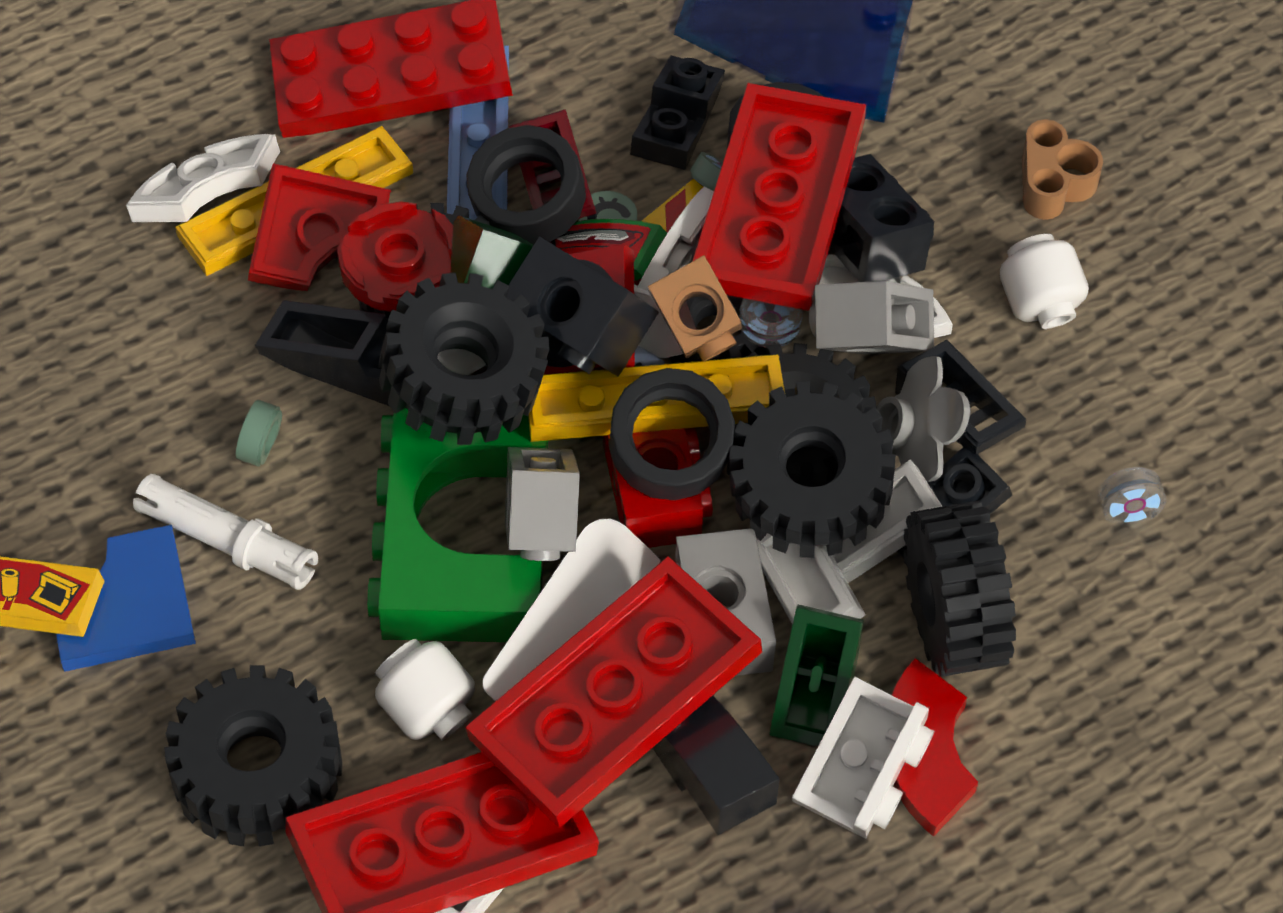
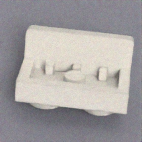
M854 677L794 792L792 801L865 839L873 824L885 829L903 795V792L893 787L904 763L916 768L935 732L924 726L928 718L929 708L918 702L912 706Z

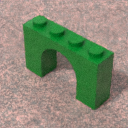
M406 408L396 414L393 413V415H382L381 452L390 453L389 468H378L377 506L386 507L385 522H374L372 559L373 561H382L381 578H369L367 597L368 617H379L382 640L417 639L418 641L507 642L542 591V561L524 559L520 555L467 554L451 550L429 537L420 526L418 518L427 501L436 492L451 483L473 477H506L508 447L548 448V441L531 442L529 420L524 414L520 425L509 433L502 426L498 439L487 443L484 442L481 432L474 433L471 445H457V433L451 432L445 433L443 442L431 439L429 437L432 426L424 422L415 431L405 424L408 414Z

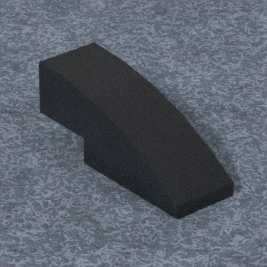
M287 300L282 301L255 344L259 354L292 371L389 406L388 400L391 390L382 392L379 382L382 368H378L388 322L386 314Z
M714 695L653 747V750L681 792L686 789L688 790L717 835L777 804L780 778L756 745Z

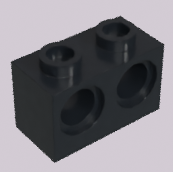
M871 154L855 157L829 249L859 282L890 280L925 270L930 242L934 236L935 221L903 189L896 178L890 175Z

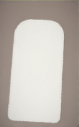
M599 519L587 525L576 539V552H568L486 672L483 678L485 692L493 700L497 701L661 563L660 559L635 534L618 521Z

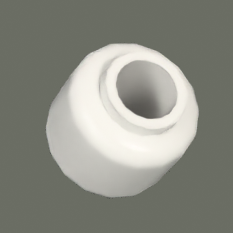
M1051 234L1034 235L1011 246L1007 252L1008 258L1001 265L1000 279L1015 317L1025 322L1039 320L1042 329L1061 326L1072 321L1076 317L1074 309L1086 299L1089 290L1074 247L1064 240H1054Z
M412 639L391 654L375 672L380 679L375 690L378 704L410 739H423L435 732L443 741L463 726L472 716V713L465 705L474 694L475 682L464 667L440 642L431 641L421 645L417 639Z

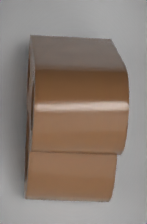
M1044 119L1033 122L1027 129L1022 154L1023 205L1025 210L1038 219H1053L1061 214L1065 202H1081L1091 198L1097 191L1102 170L1103 157L1096 146L1087 141L1068 139L1066 129L1056 121ZM1076 169L1085 173V175H1074L1064 170Z

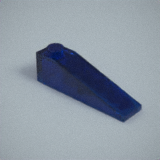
M685 0L674 35L730 63L739 62L765 75V80L771 83H797L818 91L823 97L866 104L865 119L884 123L908 42L913 0Z

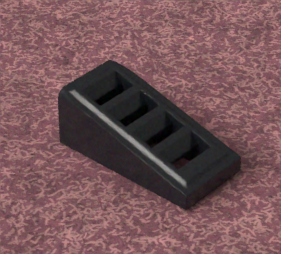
M948 340L939 343L897 368L896 395L901 393L907 372L915 363L930 356L941 358L943 367L942 383L944 382L947 385L945 387L963 392L968 398L970 408L976 406L980 409L970 415L965 432L956 441L975 456L1021 430L1026 425V418ZM989 418L997 421L981 431L975 428V426Z

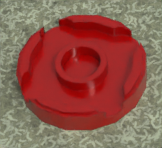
M402 201L377 205L359 214L348 225V233L343 237V241L340 240L337 250L343 284L357 300L372 308L396 311L398 299L406 291L414 296L417 283L430 278L436 288L439 287L442 274L451 272L453 225L445 215L432 208L431 213L424 210H418L416 203Z

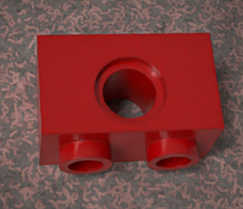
M695 427L636 432L632 435L639 454L645 461L658 468L680 470L688 468L700 460L699 442ZM604 435L603 448L619 522L625 525L648 548L676 544V537L702 534L703 518L712 517L713 514L710 487L698 495L679 500L651 498L631 487L617 471L609 449L610 435Z

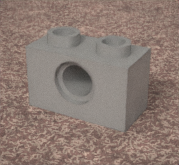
M890 281L815 285V301L812 307H810L809 323L812 334L816 337V349L856 354L913 353L929 350L934 347L933 289Z
M508 447L504 523L509 550H521L520 557L524 559L554 561L560 559V551L576 552L580 472L572 449Z
M751 528L676 537L675 563L720 603L729 606L727 609L761 639L763 652L737 675L772 672L776 638L755 531Z

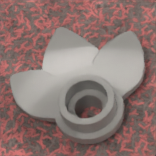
M937 356L926 357L915 363L907 372L901 393L895 397H886L877 405V411L883 417L882 431L890 429L894 441L892 454H896L899 457L900 465L911 459L927 482L935 481L941 477L943 473V445L954 443L961 437L966 430L971 413L968 398L963 392L953 388L941 387L943 367L941 358Z

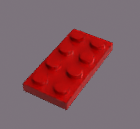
M496 0L463 1L269 39L278 125L283 138L323 133L513 96Z
M747 83L693 258L694 261L705 255L726 295L810 311V307H812L815 301V285H819L864 126L866 104Z
M668 556L465 728L469 740L560 828L763 652L761 639Z
M482 752L286 817L285 830L321 913H434L596 856L599 839L583 809L559 828Z

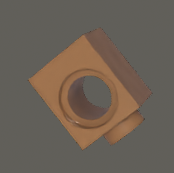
M705 255L648 286L650 295L686 359L699 353L704 362L736 344L732 334L742 329V322ZM693 297L707 298L717 309L715 321L709 327L702 330L690 329L680 319L681 307L687 300Z

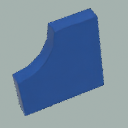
M172 525L107 538L106 560L100 570L104 584L84 637L56 634L64 672L196 644Z

